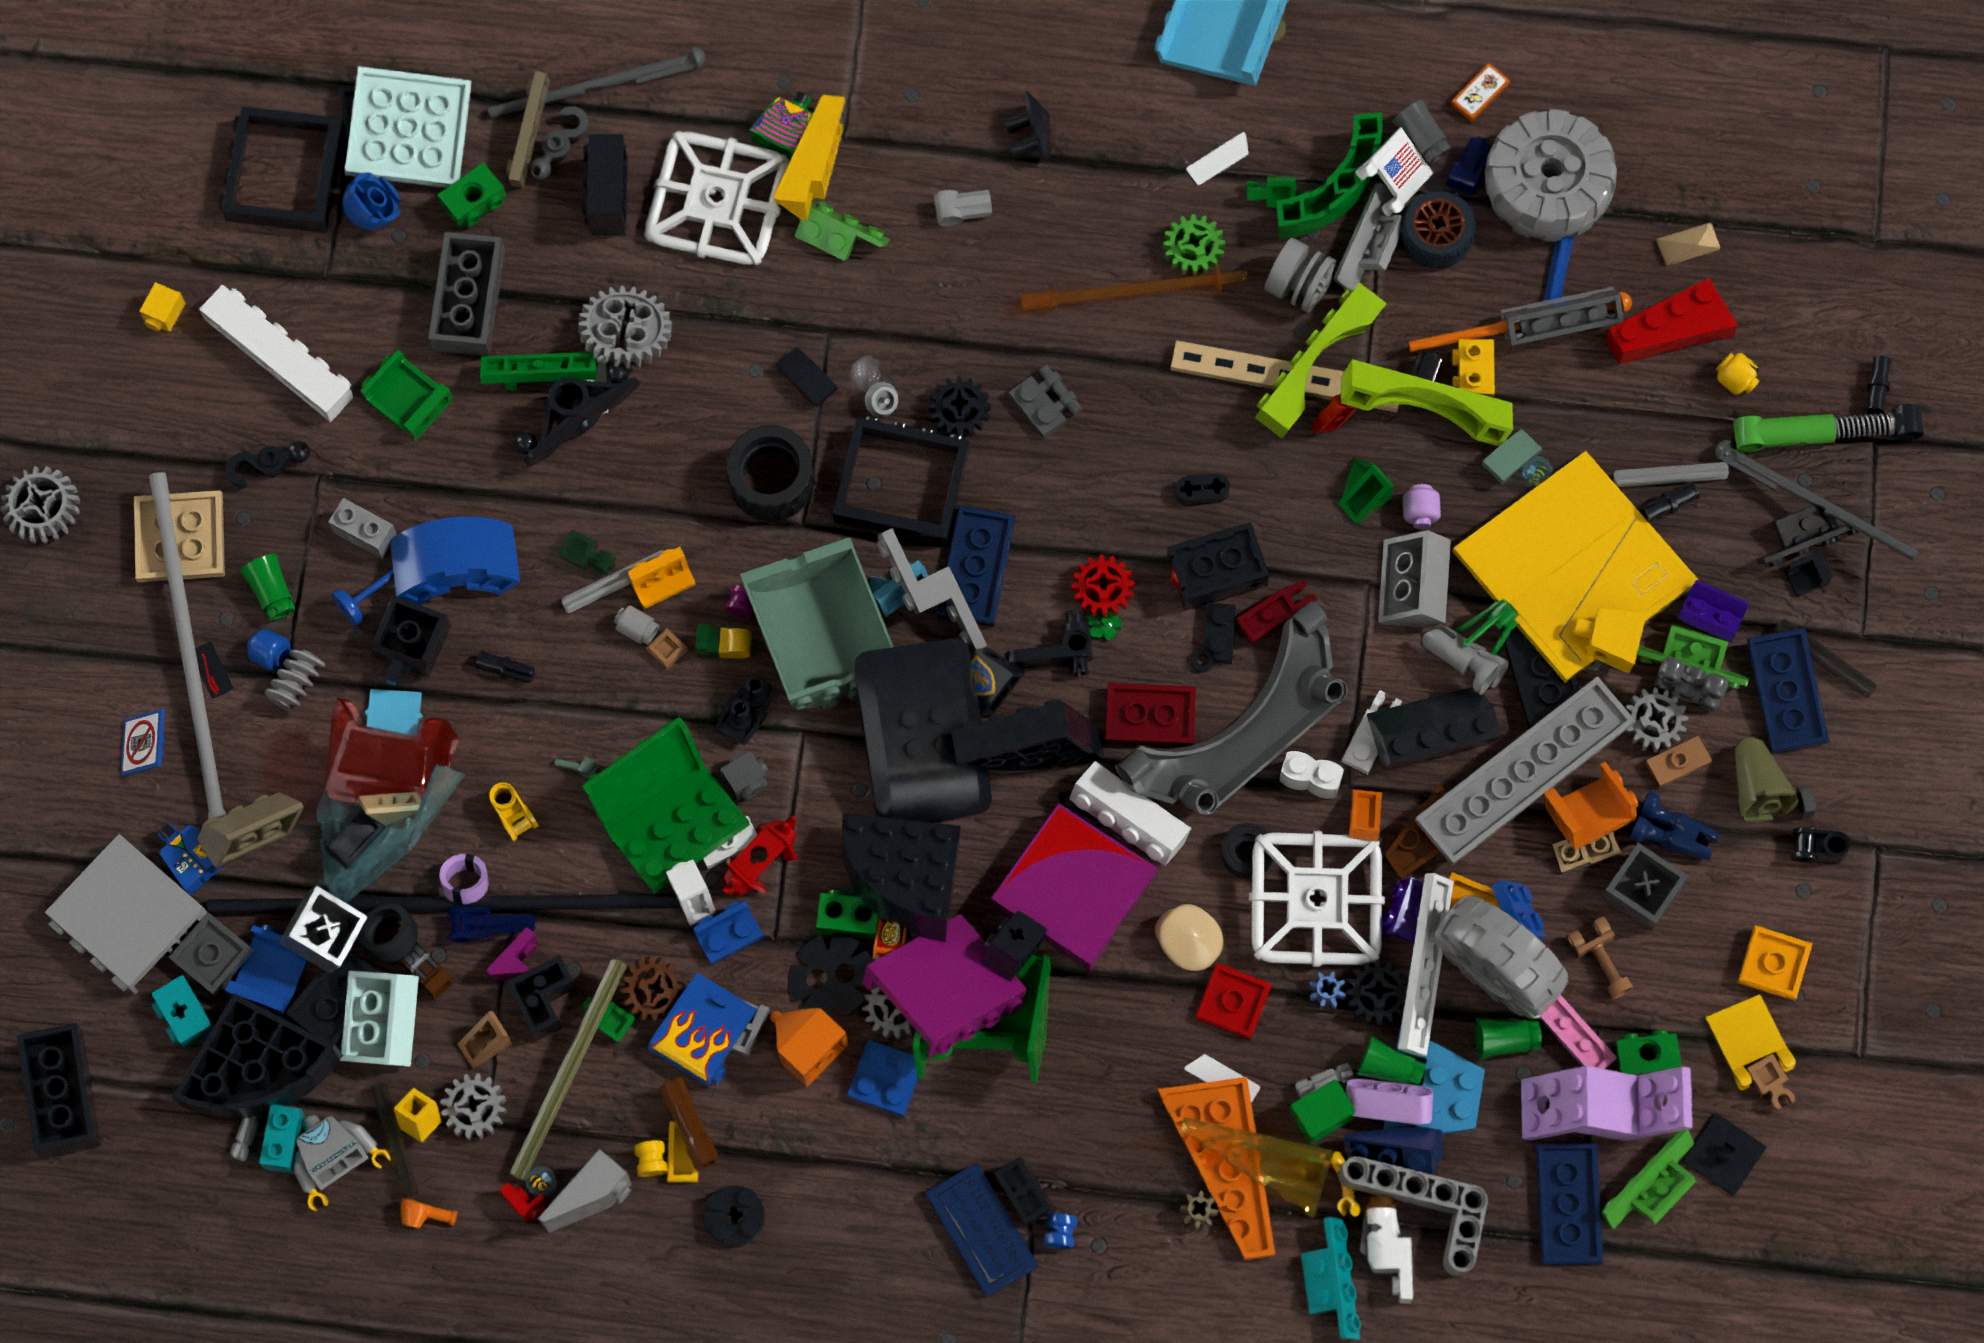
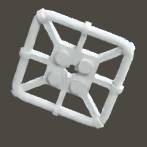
M677 131L673 134V138L668 144L659 178L655 179L654 182L655 192L646 220V232L644 233L646 239L660 246L695 253L700 258L708 256L739 264L758 265L762 262L761 259L767 251L775 219L779 217L781 212L780 204L774 200L773 196L790 162L786 154L782 155L774 150L738 143L737 139L734 138L725 140L694 132L681 133ZM688 143L725 151L721 168L701 164ZM679 147L694 168L690 185L670 181ZM735 153L769 161L747 174L729 170ZM777 170L768 203L747 198L750 185L753 182ZM717 191H720L724 199L717 203L713 202V199L709 198V196L715 195ZM666 192L687 195L683 210L658 223ZM744 209L765 214L756 248H754L740 226ZM686 220L705 223L699 243L663 235L664 232ZM713 225L732 229L747 253L708 245Z
M1313 831V834L1273 832L1264 835L1259 834L1254 839L1255 844L1252 852V892L1249 893V901H1252V946L1255 952L1254 956L1258 960L1262 959L1271 963L1312 964V967H1321V964L1361 966L1366 962L1368 964H1375L1376 960L1380 959L1379 954L1382 946V905H1385V897L1382 896V854L1379 841L1349 838V835L1322 834V831ZM1272 844L1312 845L1313 868L1294 867ZM1322 846L1364 848L1343 869L1322 868ZM1264 851L1287 873V893L1264 892ZM1370 854V896L1348 895V874ZM1316 890L1320 891V896L1325 897V902H1321L1319 907L1314 906V902L1310 901V896H1313ZM1264 902H1287V923L1264 944ZM1348 904L1370 905V946L1348 924ZM1292 928L1313 929L1312 952L1271 951L1270 949ZM1322 929L1341 930L1362 951V954L1322 952Z

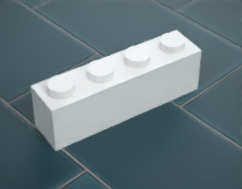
M1096 761L1075 783L1069 798L1078 808L1090 813L1104 826L1110 827L1123 836L1127 842L1134 844L1147 853L1151 859L1160 862L1164 866L1170 862L1184 845L1191 830L1188 825L1146 796L1131 791L1126 782Z

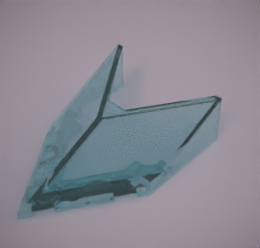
M348 729L316 811L317 822L321 823L323 839L320 840L325 886H329V893L347 903L409 853L466 774L436 764L417 813L385 826L386 828L348 869H345L325 848L363 809L358 802L359 796L386 794L379 739Z

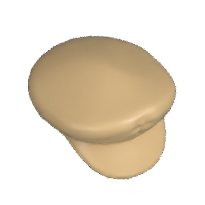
M1184 904L1168 910L1161 915L1155 925L1156 938L1162 950L1173 963L1188 971L1206 969L1220 956L1223 947L1222 931L1215 919L1198 906Z

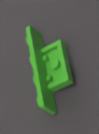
M812 201L808 220H801L795 237L844 261L848 260L857 237L879 247L888 245L890 241L889 238L883 236L884 232L873 226L866 228L858 224L859 220L849 214H843V216L833 212L834 207L821 201L818 204Z
M1671 624L1663 652L1640 645L1638 648L1637 659L1646 663L1654 664L1655 660L1662 662L1666 657H1673L1682 661L1684 665L1700 668L1707 674L1715 673L1725 677L1728 680L1729 687L1739 689L1740 685L1747 686L1749 682L1748 676L1721 669L1728 641Z
M1687 1129L1673 1134L1659 1153L1653 1155L1647 1161L1646 1166L1638 1175L1632 1177L1627 1182L1625 1188L1617 1197L1609 1200L1602 1214L1611 1228L1614 1229L1633 1208L1656 1224L1696 1182L1691 1173L1677 1164L1694 1145Z

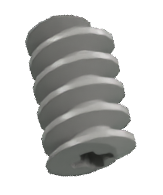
M300 648L299 650L292 649L289 652L293 660H284L283 665L287 670L279 669L277 671V675L281 680L273 679L271 685L274 689H266L264 692L265 696L273 704L292 714L294 712L290 709V705L298 707L301 705L296 696H307L302 686L312 687L314 685L308 679L309 675L319 677L320 675L314 667H325V663Z

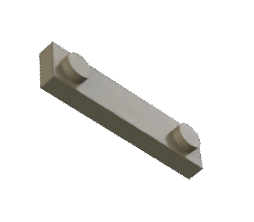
M535 71L534 78L528 81L526 95L529 98L514 158L508 161L506 176L509 177L512 186L524 188L550 83L547 74Z

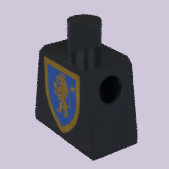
M979 648L973 653L970 652L980 715H994L1024 676L1025 672L992 649Z

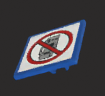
M164 709L124 719L121 776L125 777L161 767L162 755L164 754L162 747L165 741L163 738Z

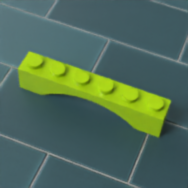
M1360 282L1354 290L1348 287L1338 300L1342 303V306L1338 311L1332 308L1322 322L1326 325L1321 332L1316 329L1306 341L1310 346L1307 351L1303 353L1299 350L1289 363L1293 366L1289 374L1283 371L1273 384L1277 389L1272 396L1266 393L1257 404V407L1261 410L1255 418L1281 439L1305 410L1306 380L1315 359L1323 350L1335 342L1350 336L1364 334L1387 304Z
M1353 359L1341 376V404L1367 411L1390 404L1421 407L1451 420L1464 429L1474 440L1496 446L1503 444L1513 431V403Z

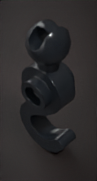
M294 441L290 444L288 450L285 451L276 446H266L258 452L257 457L246 452L237 453L228 460L226 475L234 486L244 489L247 487L246 480L236 474L239 466L247 464L266 476H277L285 470L287 462L303 463L307 461L310 456V447L303 441Z

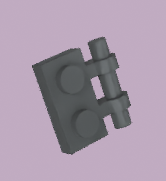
M1048 365L1043 366L1039 370V373L1045 379L1043 382L1038 384L1031 376L1009 391V397L1043 439L1066 423V418L1062 414L1063 411L1068 408L1073 415H1077L1083 409L1077 402V396L1073 391L1069 392L1061 382V376L1057 372H1053ZM1051 389L1060 398L1055 404L1046 394Z

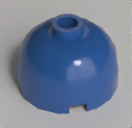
M370 172L359 174L347 186L342 204L345 214L354 225L363 230L375 231L388 226L400 214L401 210L398 211V204L401 201L395 188L385 178L380 177L376 179L371 176L373 173Z

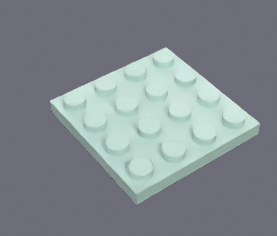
M358 66L345 175L357 177L361 173L370 172L373 173L371 176L376 179L383 177L389 181L445 188L458 181L461 173L471 81Z

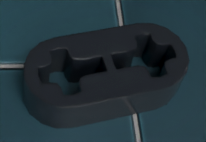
M1222 474L1186 476L1178 480L1175 487V496L1179 503L1188 506L1219 503L1227 499L1230 483ZM1213 483H1219L1220 487H1224L1221 489L1220 494H1215V491L1210 489L1213 488ZM1186 485H1190L1191 490H1197L1193 491L1190 497H1186L1185 492H1180L1184 490Z

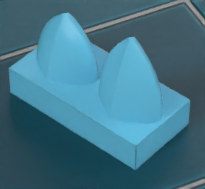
M916 561L914 564L909 563L917 581L928 576L925 567L919 561ZM882 577L870 578V589L879 611L885 617L905 604L902 595L905 593L901 584H896L893 579L888 580Z

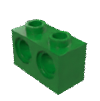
M829 890L828 894H820L816 924L818 935L832 936L833 933L848 935L855 939L875 941L879 916L863 902L859 895L857 897L846 896L845 892L839 890ZM831 907H839L842 910V914L837 918L828 917L826 912ZM867 910L872 916L868 921L861 922L856 919V914L859 911Z

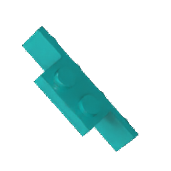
M1326 1217L1323 1219L1328 1248L1301 1254L1309 1314L1317 1315L1337 1310L1341 1339L1360 1340L1359 1331L1361 1323L1355 1308L1356 1290L1351 1280L1352 1261L1346 1246L1347 1229L1343 1224V1219Z

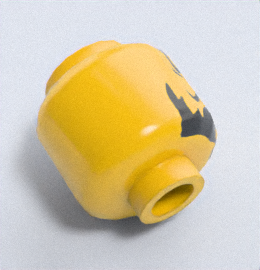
M1730 352L1715 369L1718 371L1717 381L1734 395H1738L1743 391L1749 394L1759 383V380L1756 378L1759 373L1758 365L1742 352L1736 354Z

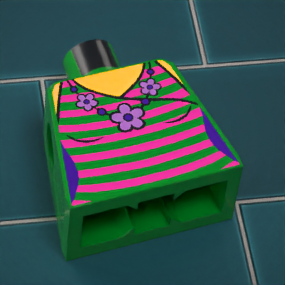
M800 91L796 92L791 102L781 97L775 98L751 127V141L782 155L786 154L788 159L791 160L813 115L810 111L806 110L811 102V98Z

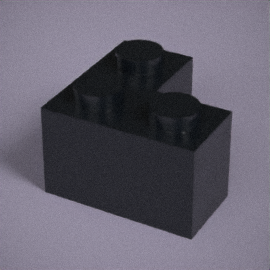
M559 955L506 981L535 1042L562 1029L550 1002L576 989Z

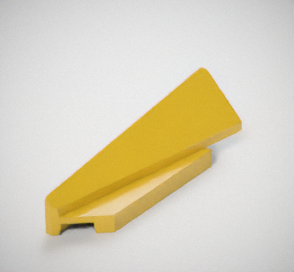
M821 96L773 196L777 203L801 220H808L812 198L825 200L842 136L843 124L840 123V118L845 104V97Z

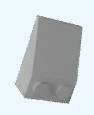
M599 1149L538 1219L544 1229L550 1233L608 1209L616 1202L620 1204L631 1192L629 1188L632 1185L626 1171Z

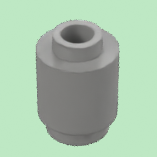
M631 605L626 609L622 607L614 619V623L617 624L616 631L639 644L645 643L649 645L659 629V624L654 622L655 619Z

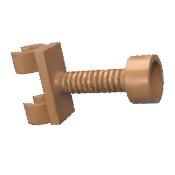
M1603 916L1593 923V927L1599 936L1598 938L1585 944L1581 933L1575 930L1567 934V940L1577 958L1591 951L1594 952L1604 973L1609 978L1610 986H1608L1607 990L1612 999H1617L1629 993L1634 987L1628 977L1622 978L1619 976L1618 971H1616L1615 966H1613L1611 959L1603 948V945L1611 942L1615 937L1608 921Z

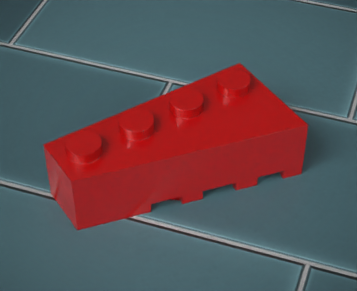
M1707 278L1609 328L1605 342L1620 365L1654 357L1656 354L1667 351H1679L1684 347L1698 344L1700 346L1709 344L1713 340L1733 338L1738 324L1711 280Z

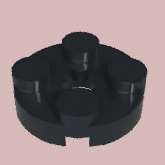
M731 1185L719 1189L710 1195L704 1209V1223L708 1233L720 1244L727 1247H742L751 1243L760 1230H762L765 1222V1212L761 1200L753 1190L743 1186ZM734 1208L737 1209V1212L743 1213V1217L738 1218L737 1224H732L731 1219H726V1214H729L731 1209Z

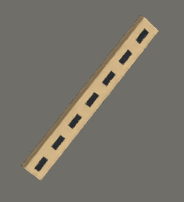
M1176 340L1171 371L1276 390L1277 388L1273 386L1274 382L1283 371L1289 374L1293 366L1289 364L1290 361ZM1311 366L1306 380L1305 395L1331 400L1334 396L1341 394V376L1344 371ZM1399 404L1379 406L1375 409L1397 412Z

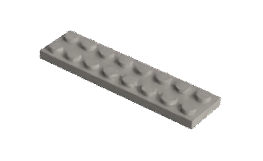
M1597 676L1415 818V822L1453 866L1542 797L1545 792L1556 786L1635 724L1636 720Z

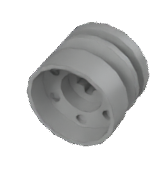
M1291 237L1276 259L1267 278L1264 290L1280 299H1283L1290 290L1294 291L1291 304L1297 306L1304 297L1301 310L1309 313L1324 296L1331 282L1336 260L1328 256L1320 266L1323 253L1319 251L1310 261L1307 260L1309 246Z

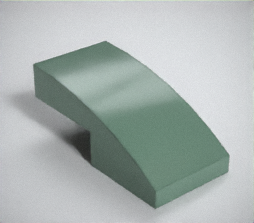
M1521 429L1484 459L1482 466L1501 484H1504L1517 470L1525 467L1540 453L1542 448Z

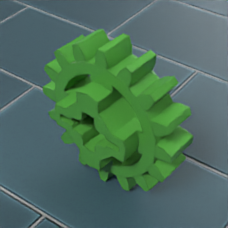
M1192 214L1189 221L1184 216H1181L1180 225L1172 222V232H1165V239L1167 240L1163 242V250L1167 251L1165 259H1173V269L1181 266L1183 275L1188 270H1192L1193 276H1197L1198 270L1208 274V266L1216 268L1218 265L1217 259H1223L1224 252L1222 249H1225V240H1220L1223 237V231H1215L1217 224L1215 221L1207 224V216L1205 215L1201 220H1196V215ZM1182 234L1183 239L1178 241V244L1175 245L1177 238L1179 237V235ZM1213 245L1211 253L1206 256V250L1210 249Z

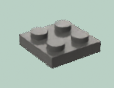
M207 912L169 956V959L211 994L216 996L254 950Z

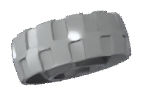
M1557 109L1538 113L1537 110L1520 116L1519 120L1511 126L1507 125L1496 137L1488 154L1485 168L1486 192L1490 197L1491 207L1501 221L1504 220L1508 223L1514 232L1527 238L1531 236L1546 242L1562 241L1563 237L1566 236L1577 237L1591 229L1597 219H1601L1606 212L1614 195L1617 178L1615 155L1608 139L1598 132V127L1584 117H1577L1569 114V111Z
M1475 896L1463 897L1445 915L1434 933L1436 945L1442 949L1443 955L1449 962L1460 969V973L1472 984H1477L1486 992L1485 994L1499 1004L1501 1002L1510 1011L1520 1016L1525 1015L1529 1019L1539 1018L1557 1000L1568 983V974L1565 968L1558 961V958L1533 933L1510 917V915L1481 898Z

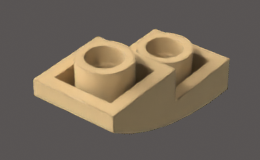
M1614 831L1577 850L1572 848L1567 839L1552 844L1562 873L1588 867L1622 855Z

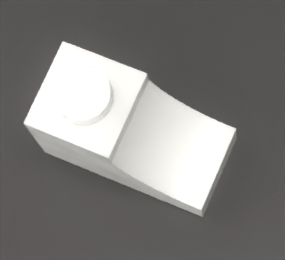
M693 859L688 862H680L666 872L690 926L704 917L717 913L708 888Z

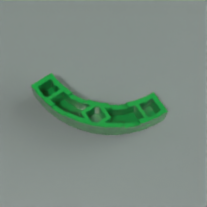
M1382 112L1353 115V136L1350 149L1344 162L1326 180V183L1311 193L1308 191L1288 199L1276 200L1279 240H1286L1291 237L1297 238L1320 230L1344 215L1359 200L1373 176H1367L1361 181L1356 174V170L1367 162L1381 147Z

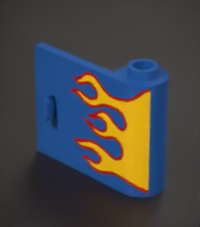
M697 972L652 1037L648 1050L707 1087H710L713 1083L718 1085L726 1073V1069L723 1068L725 1058L756 1014L757 1009Z

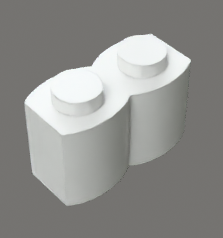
M1290 751L1286 754L1279 781L1286 787L1294 790L1308 789L1317 797L1334 799L1337 796L1344 769L1332 761H1315L1305 753Z

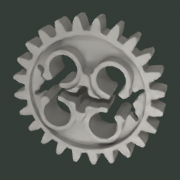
M624 286L620 287V292H615L612 287H609L608 295L599 291L598 299L590 297L589 305L584 304L583 313L579 314L578 333H581L580 341L586 343V351L594 350V359L601 355L604 356L603 364L614 360L615 367L620 362H624L626 368H629L631 362H635L638 367H641L642 359L652 363V355L660 357L661 349L666 350L667 343L671 339L672 321L669 320V311H664L665 304H656L657 296H652L649 299L646 298V290L636 294L635 287H632L630 292H626ZM625 304H628L630 307L635 305V309L630 311L629 322L626 328L625 350H622L620 347L615 349V345L620 343L621 332L624 327Z

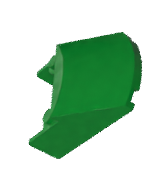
M1033 955L1016 975L1027 988L1024 1005L1016 1014H1008L991 1028L985 1027L977 1031L968 1041L962 1040L954 1044L945 1054L940 1055L938 1053L928 1059L926 1054L929 1045L916 1031L913 1052L917 1079H924L927 1060L944 1059L952 1053L953 1048L1013 1050V1056L1016 1060L1029 1063L1031 1083L1037 1084L1042 1054L1046 1049L1051 969L1050 957L1044 955V959Z

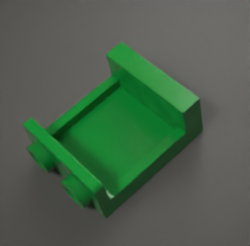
M397 350L393 355L389 354L381 363V368L374 376L370 375L365 379L360 392L366 403L416 442L453 401L451 391L442 383L440 385L435 383L406 360L400 350Z

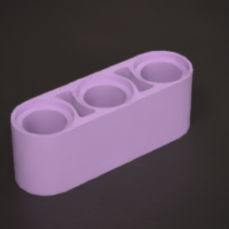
M1352 1079L1347 1081L1346 1095L1356 1110L1351 1116L1411 1124H1427L1432 1121L1433 1090L1428 1087L1368 1079Z

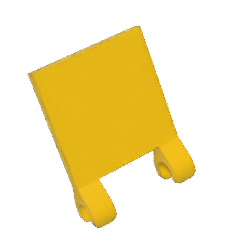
M1760 994L1705 1018L1732 1071L1739 1090L1748 1089L1752 1083V1079L1744 1066L1771 1054H1776L1779 1065L1784 1072L1794 1068L1795 1059L1783 1041Z

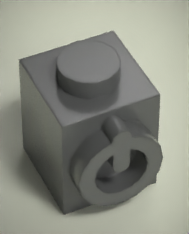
M751 751L746 754L741 752L729 759V764L720 769L723 779L737 801L741 798L745 801L750 800L762 793L768 786L765 773L769 770L760 756L755 758Z

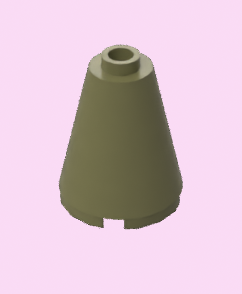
M1754 737L1741 740L1735 748L1739 811L1741 816H1744L1747 822L1760 823L1774 820L1772 814L1782 811L1783 815L1789 813L1796 807L1799 800L1795 789L1762 740Z

